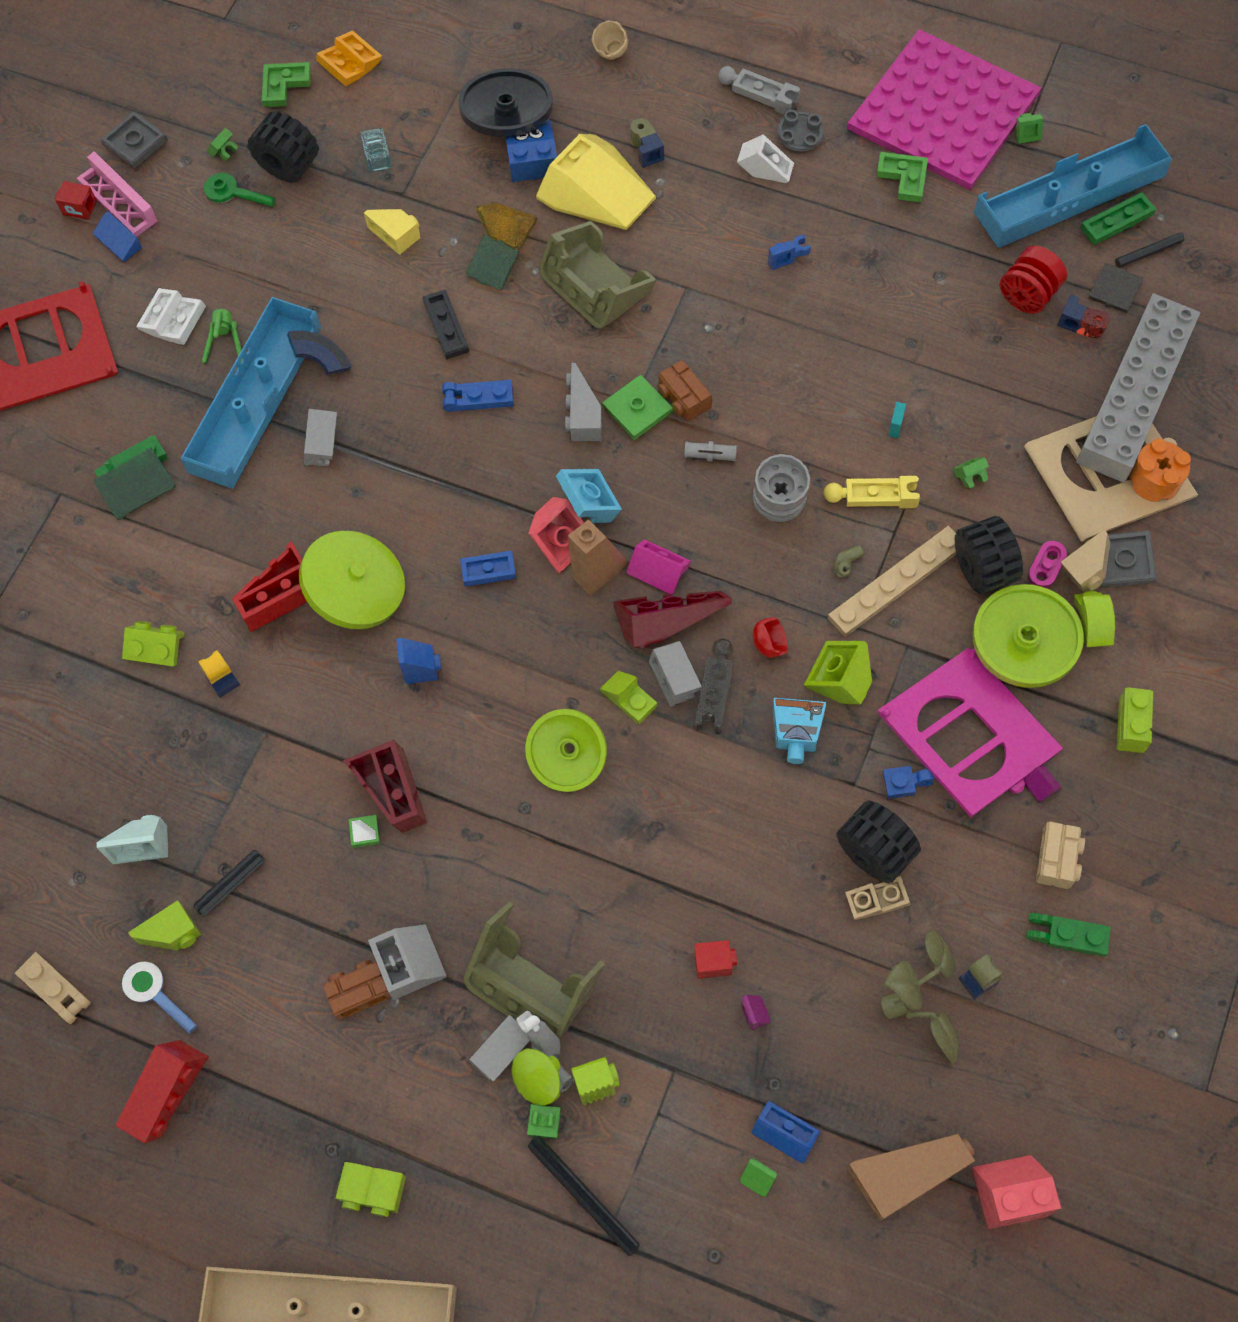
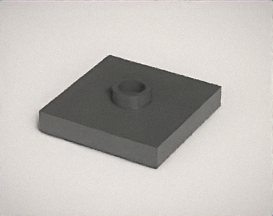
M133 111L100 141L104 147L135 169L168 141L165 133Z
M1150 530L1108 535L1110 550L1106 578L1103 579L1101 588L1156 583Z

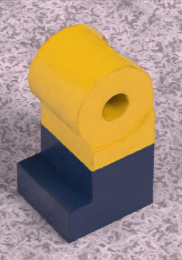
M217 650L207 659L198 661L206 679L219 698L240 686L231 669Z

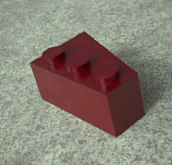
M395 740L343 760L386 818L401 833L427 823L404 749Z

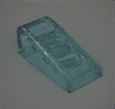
M383 128L360 132L369 172L392 167Z

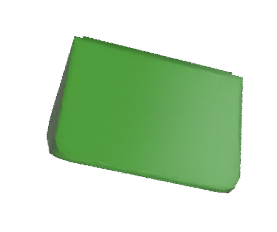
M753 1158L750 1159L740 1178V1182L765 1197L773 1185L777 1174Z

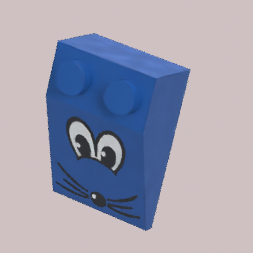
M550 117L540 127L529 133L505 137L512 182L544 178L549 165L557 158Z

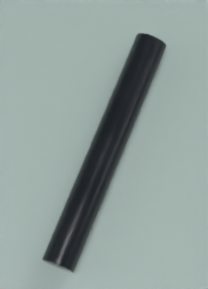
M1180 232L1115 259V264L1120 268L1184 242V235Z

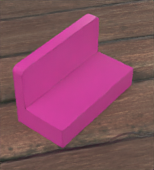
M644 539L635 546L627 574L662 591L673 594L680 576L688 570L691 560Z

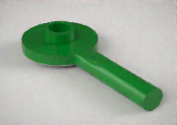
M228 173L214 174L204 184V192L212 202H226L235 196L274 207L276 203L274 197L238 188L235 178Z

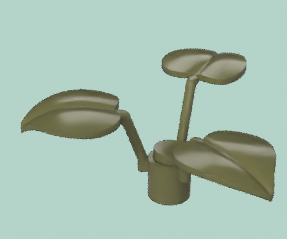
M931 930L926 935L925 946L929 958L935 964L934 970L918 980L917 973L909 962L901 961L897 963L884 983L895 993L882 997L881 1006L884 1014L889 1019L906 1015L907 1019L913 1017L930 1018L932 1020L930 1027L933 1036L950 1061L951 1066H953L958 1058L959 1037L952 1020L944 1012H940L937 1015L934 1012H914L919 1010L923 1003L919 986L939 974L940 971L946 978L951 977L955 971V960L949 945L936 930Z

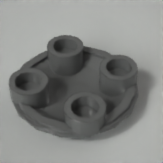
M788 110L778 124L777 136L788 149L794 151L814 149L821 143L824 136V127L821 123L822 118L816 113L811 114L805 111Z

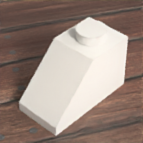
M764 135L743 143L737 163L753 177L782 183L789 182L794 162Z

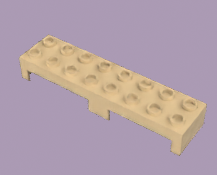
M207 1267L198 1322H453L457 1287L452 1284Z

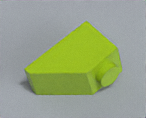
M178 900L128 932L131 938L140 945L176 951L180 948L190 947L196 942V938L202 935L185 907Z

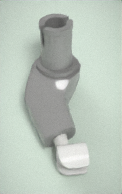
M529 1011L517 1017L516 1020L519 1027L529 1036L532 1049H537L547 1056H554L559 1061L560 1040L551 1029ZM560 1065V1070L558 1071L561 1083L560 1092H564L573 1084L574 1078Z

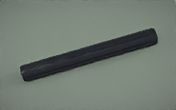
M540 1136L533 1138L528 1144L529 1150L626 1255H633L640 1246L639 1242Z

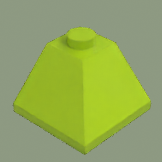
M826 641L804 686L841 704L861 705L872 683L868 644L865 641Z

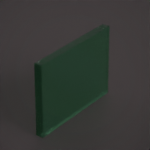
M152 447L93 480L117 520L122 519L129 513L176 487Z

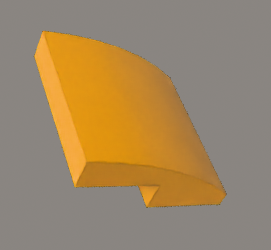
M354 31L336 37L334 46L318 52L316 55V61L345 86L359 80L382 60V55Z

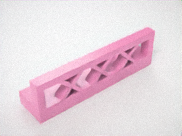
M95 151L87 156L91 168L77 177V180L80 184L91 187L96 200L136 237L158 222L152 207ZM95 175L100 177L99 184H89L87 182ZM103 190L114 191L113 198H103ZM117 204H127V212H117ZM131 218H141L144 220L135 228L130 225Z

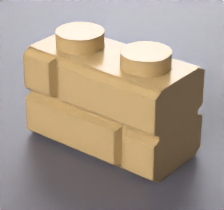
M1055 822L1046 823L1042 832L1037 883L1070 889L1075 881L1079 882L1082 865L1077 864L1078 854H1083L1085 838L1080 837V827Z

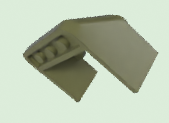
M509 901L486 922L464 975L465 985L473 994L506 1016L510 1015L515 1020L524 1012H531L532 1015L537 1016L560 1039L590 997L605 963L600 960L585 977L580 974H572L562 984L517 954L521 945L520 938L514 930L506 926L514 906Z

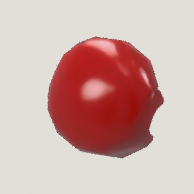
M776 617L765 618L755 624L752 640L755 648L761 655L767 658H775L788 652L785 631Z

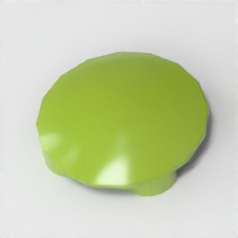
M526 1048L520 1051L514 1058L511 1069L513 1082L518 1092L527 1101L542 1106L550 1104L560 1097L561 1083L558 1072L560 1070V1063L558 1059L554 1056H547L537 1049Z

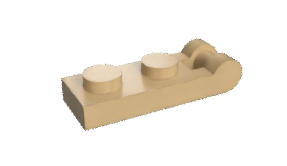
M37 952L15 972L23 982L70 1025L77 1019L75 1016L81 1009H86L91 1004L80 991ZM72 997L74 1001L66 1008L64 1004Z

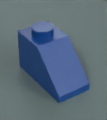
M397 638L398 660L406 684L438 680L437 670H442L440 654H435L433 646L405 638Z

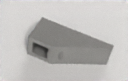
M571 363V373L566 375L567 388H571V394H566V410H570V416L565 417L566 432H570L571 441H602L601 405L576 363Z

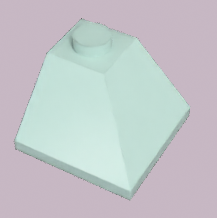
M155 815L143 816L141 820H133L98 841L97 849L112 864L168 857L167 825L161 817Z

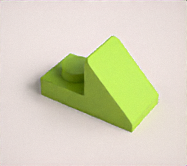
M617 671L600 688V691L638 725L657 708V702L638 686L637 677Z

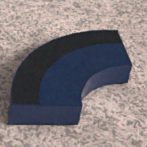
M309 331L288 332L287 337L295 358L304 357L317 362L324 369L326 375L351 369L352 366L347 356L328 338Z

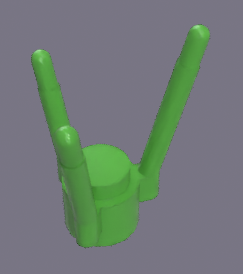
M217 309L212 313V323H210V331L202 358L203 363L207 362L213 338H218V335H226L229 331L232 332L238 356L242 350L237 333V322L232 321V314L228 310Z

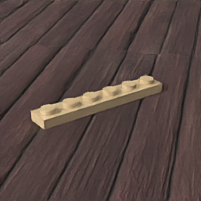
M948 525L829 613L828 620L844 637H847L956 555L954 540L956 533Z

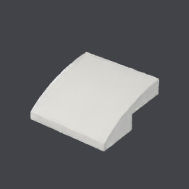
M159 288L136 327L154 337L184 345L206 305L202 300L182 297L178 291Z

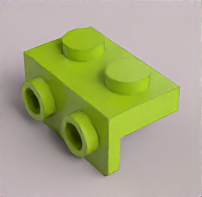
M136 621L135 625L125 627L122 659L176 666L179 639L184 638L185 632L176 631L177 627L172 625H160V628L151 627L149 622Z

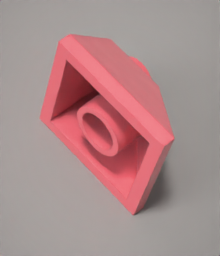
M552 497L535 513L528 534L556 572L560 573L571 563L568 535L581 526L584 521L581 517H578L568 499Z

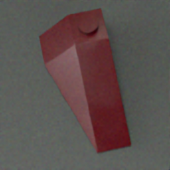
M722 591L689 593L686 599L672 595H663V599L660 601H647V597H636L614 601L613 604L624 639L633 647L643 649L650 647V644L663 641L732 603V598Z

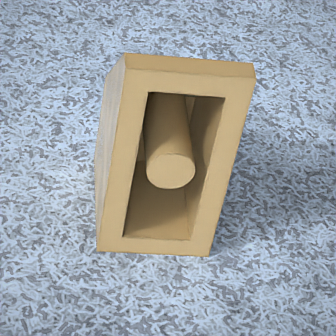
M1102 530L1061 561L1064 572L1082 593L1097 589L1102 584L1103 579L1106 578L1110 540L1105 530Z

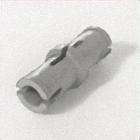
M686 441L684 458L707 459V462H712L713 459L735 462L737 445L714 444V441H709V444ZM699 450L720 451L722 453L700 452Z

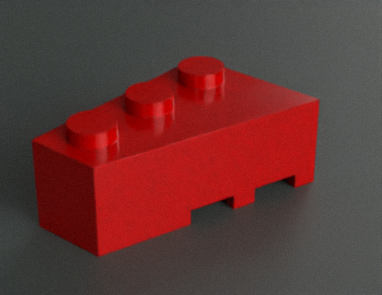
M292 541L286 545V550L277 559L273 558L268 563L269 566L258 577L255 576L232 598L250 632L307 603L299 582V568L302 558Z
M181 1040L155 1045L115 1126L143 1143L161 1138L168 1127V1121L209 1056Z

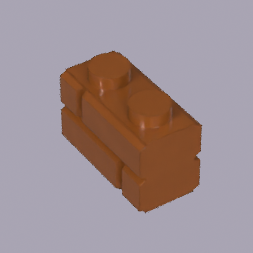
M680 360L672 365L671 368L665 369L658 375V391L663 398L668 397L670 399L673 410L678 416L683 415L687 421H691L712 407L711 393L684 360Z
M371 960L363 961L355 966L356 970L347 974L344 972L333 974L328 978L329 982L323 984L333 1014L338 1021L392 998L376 961L373 963Z

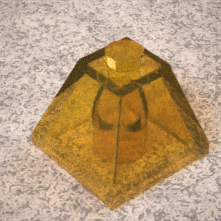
M491 202L476 207V212L491 242L498 244L501 250L513 252V250L523 247L538 219L537 216L498 202Z

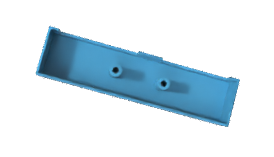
M1145 124L1137 128L1135 137L1079 161H1077L1079 153L1056 162L1053 172L986 200L988 191L978 195L974 214L996 246L1001 248L1165 177L1172 161L1171 156Z
M271 297L180 458L189 474L231 489L234 488L305 359L304 357L295 358L287 334L289 331H309L318 334L321 330V324L316 311Z

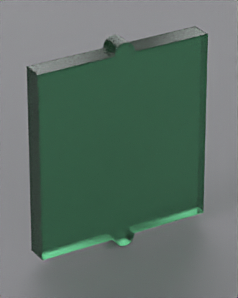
M484 235L466 274L480 280L483 285L488 284L502 291L520 252L505 245V242L502 240L497 241Z

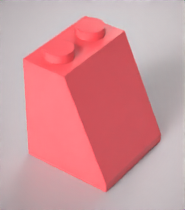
M1032 1155L972 1167L988 1229L1045 1218L1061 1209L1053 1177Z

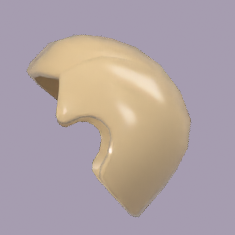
M608 20L600 23L594 29L592 43L602 58L614 60L621 57L628 49L629 39L620 23Z

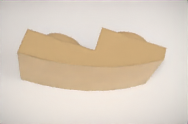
M901 876L897 877L892 883L882 882L876 885L871 883L845 892L855 920L876 916L911 905Z

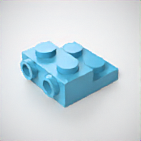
M561 469L556 475L562 490L567 495L578 517H588L592 523H610L622 510L599 469Z

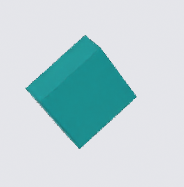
M896 402L888 435L890 437H899L906 408L905 403Z

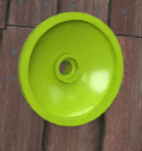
M558 709L543 715L534 723L526 739L525 753L530 770L541 783L557 791L570 792L588 786L600 775L607 758V744L601 728L590 716L574 709ZM568 743H572L574 745V752H569L567 750Z

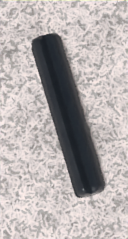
M252 850L194 903L193 906L200 915L206 916L264 863L263 856L257 850Z

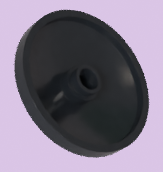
M511 68L491 70L474 77L462 88L458 101L463 121L473 130L494 137H513L529 133L546 122L553 108L552 91L541 77L525 70Z

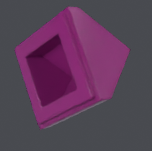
M1045 766L1036 767L1023 779L1025 786L1038 803L1062 788Z

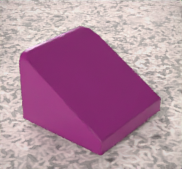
M742 996L741 1007L751 1030L771 1023L761 996Z

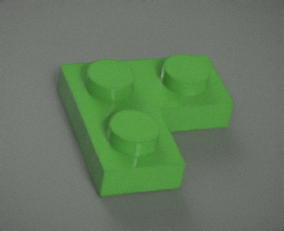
M310 62L264 64L263 107L287 106L288 88L311 87Z
M880 152L876 177L900 180L898 200L921 202L928 158Z

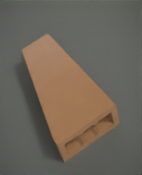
M589 519L568 535L573 580L589 596L629 565L628 560Z
M956 1134L856 1160L849 1164L847 1169L881 1222L975 1162L973 1158L975 1152L965 1138L962 1140Z

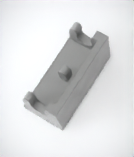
M309 409L304 466H329L330 460L333 458L337 412Z
M678 641L653 649L649 664L669 706L672 707L675 704L694 698V692L701 690L702 686L681 642Z
M509 1015L468 1061L487 1079L493 1082L530 1041L529 1036L519 1027L517 1021Z

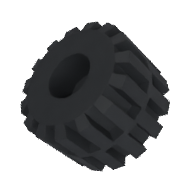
M279 111L269 112L247 141L250 155L257 161V164L270 175L289 183L299 181L319 153V145L316 143L317 140L310 133V130L296 118L294 119L290 115L282 114Z
M992 516L956 531L954 538L955 550L960 568L970 586L977 593L985 594L1022 579L1023 560L1018 542L1008 524L1000 516Z
M870 800L865 801L836 833L839 844L849 858L867 874L885 883H892L921 851L919 840L909 826L894 812Z

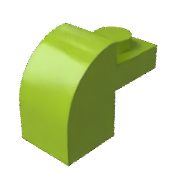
M1096 591L1074 594V605L1081 615L1086 647L1114 645L1115 615L1110 595H1102L1101 592Z

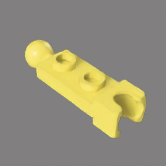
M900 476L899 478L846 479V488H842L838 483H829L824 488L823 494L830 503H837L842 498H846L847 507L899 506V508H916L919 505L920 495L910 491L916 490L919 478L917 476Z

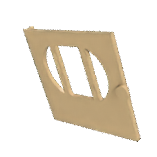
M1096 417L1037 438L1024 445V448L1080 541L1084 543L1088 542L1102 530L1109 532L1198 496L1189 479L1186 478L1182 487L1173 498L1169 500L1160 499L1159 502L1149 501L1134 491L1131 479L1125 481V483L1122 482L1105 488L1095 471L1082 465L1080 467L1095 491H1089L1074 484L1062 468V450L1067 446L1077 460L1081 449L1076 441L1088 437ZM1153 423L1143 443L1144 446L1151 443L1154 439H1162ZM1172 438L1163 439L1177 445L1176 441Z

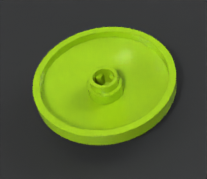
M336 531L318 538L306 551L299 568L300 587L308 604L325 620L344 628L367 629L384 623L395 613L404 596L405 578L401 565L395 555L377 539L360 532Z
M1022 584L1003 588L992 594L983 603L975 618L972 638L978 658L994 676L1015 686L1035 688L1055 683L1072 670L1081 654L1084 634L1078 614L1063 597L1041 586Z

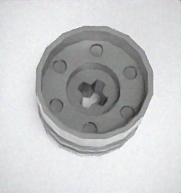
M785 454L770 456L760 464L756 470L752 499L756 510L761 516L770 521L785 522L794 519L801 513L806 504L810 484V475L807 467L801 460L792 455Z

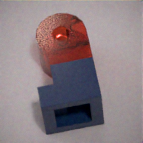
M1070 294L1057 326L1089 338H1100L1105 333L1110 318L1107 312L1101 309L1093 310L1078 303L1080 298Z

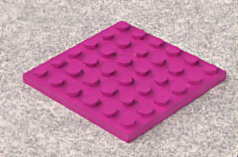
M919 29L849 120L847 129L896 154L928 158L927 169L971 190L1016 128L1017 118L1020 117V114H1026L1037 99L1041 87Z

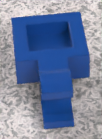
M805 235L797 236L794 242L790 240L769 248L768 264L771 270L794 262V258L806 256L810 253V245L800 246L805 243Z
M911 766L883 770L887 799L914 796L916 794L915 787L933 785L932 780H934V776L928 769H923L916 773H912Z

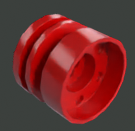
M1037 245L1029 246L1015 260L1014 265L1001 277L999 286L1001 293L1013 307L1025 313L1036 314L1046 307L1052 296L1066 282L1068 275L1064 263L1055 253Z

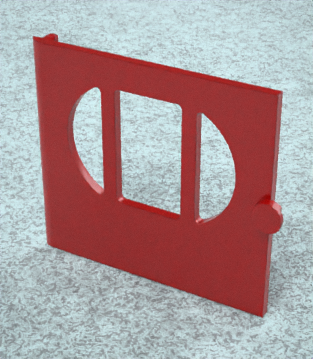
M79 282V287L0 310V331L6 325H9L20 366L17 367L9 365L0 359V411L118 374L90 284L85 285L84 282ZM59 309L74 314L82 324L81 339L72 351L68 348L57 311ZM49 312L62 354L29 364L16 322Z

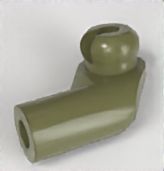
M860 545L837 554L833 569L838 577L849 575L852 561L864 556Z

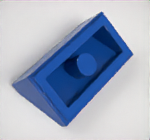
M109 211L103 215L93 231V235L123 262L142 248L138 238Z
M768 1101L751 1132L756 1137L793 1159L804 1163L821 1131Z

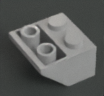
M426 924L395 928L368 940L387 990L393 1000L447 977Z

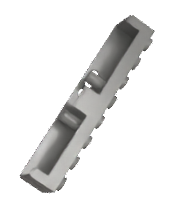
M1152 294L1076 463L1125 483L1201 312L1157 294Z

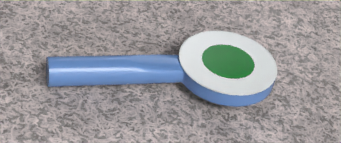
M139 962L128 968L122 980L123 991L127 997L138 1003L154 1000L188 1034L195 1031L197 1025L162 992L164 977L156 965L150 962Z

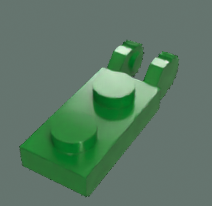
M1040 913L1029 914L1028 921L1050 928L1049 934L1037 930H1028L1027 939L1048 944L1047 946L1075 952L1101 957L1108 955L1110 926L1058 916L1051 917Z

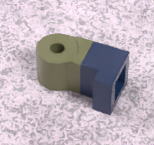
M643 118L634 120L630 126L631 141L634 146L638 147L641 166L644 168L663 161L664 145L651 123Z
M987 954L968 968L969 970L958 979L975 1000L996 986L1002 979L1003 972L994 965L991 956Z

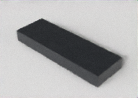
M446 289L423 296L424 305L446 360L468 353V344Z

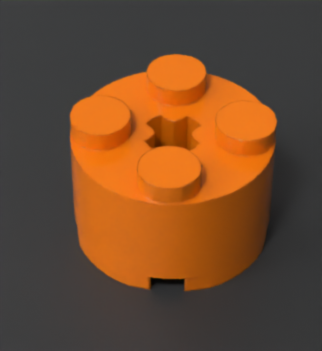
M1161 438L1154 439L1141 449L1129 474V479L1131 478L1133 483L1132 488L1139 496L1153 502H1159L1160 499L1169 500L1173 498L1189 475L1191 456L1173 443Z

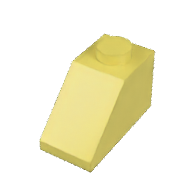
M402 209L367 210L364 212L367 228L399 255L421 238L419 222L413 215H407Z

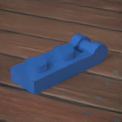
M512 380L464 384L446 382L442 385V394L445 395V399H443V409L445 411L514 406ZM455 396H462V399H456Z

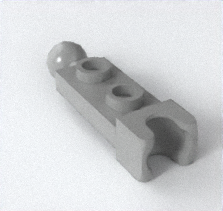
M730 66L722 67L719 70L718 78L722 84L730 85L733 83V92L771 106L778 113L784 115L786 111L791 110L792 103L797 104L799 102L800 88L787 82L781 84L746 69H742L739 75Z

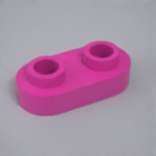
M1048 541L1041 546L1028 573L1030 585L1041 586L1047 589L1053 585L1062 567L1061 561L1067 556V551L1061 543ZM1052 555L1055 559L1051 560L1047 556ZM1037 576H1042L1045 580L1041 581L1037 579Z

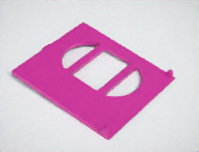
M967 648L878 709L881 718L970 817L974 816L1008 790L1015 794L1021 793L1025 786L1023 779L1036 767L1042 766L1063 750L1062 746L1007 687L985 668L978 658L975 648L972 650ZM939 698H953L963 701L960 706L923 732L918 731V715L927 703ZM973 710L996 737L950 768L926 740L967 711ZM999 745L1004 746V763L995 775L982 780H969L959 776L960 773Z

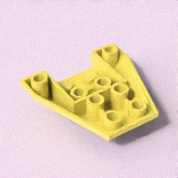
M579 134L549 165L537 192L536 199L555 211L627 230L656 199V196L613 145L594 134Z

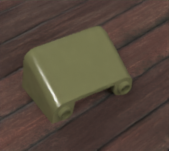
M592 221L550 234L539 269L542 278L593 326L602 328L610 325L651 293L657 279L646 270L635 272L632 278L601 251L604 245V235Z

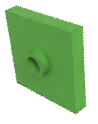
M639 375L602 402L603 409L633 440H636L673 413V407L642 375Z

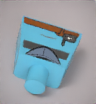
M774 698L772 713L776 748L788 750L787 762L802 764L804 762V751H815L826 702Z

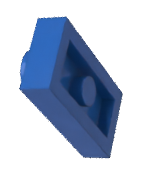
M512 551L460 559L464 586L516 578Z

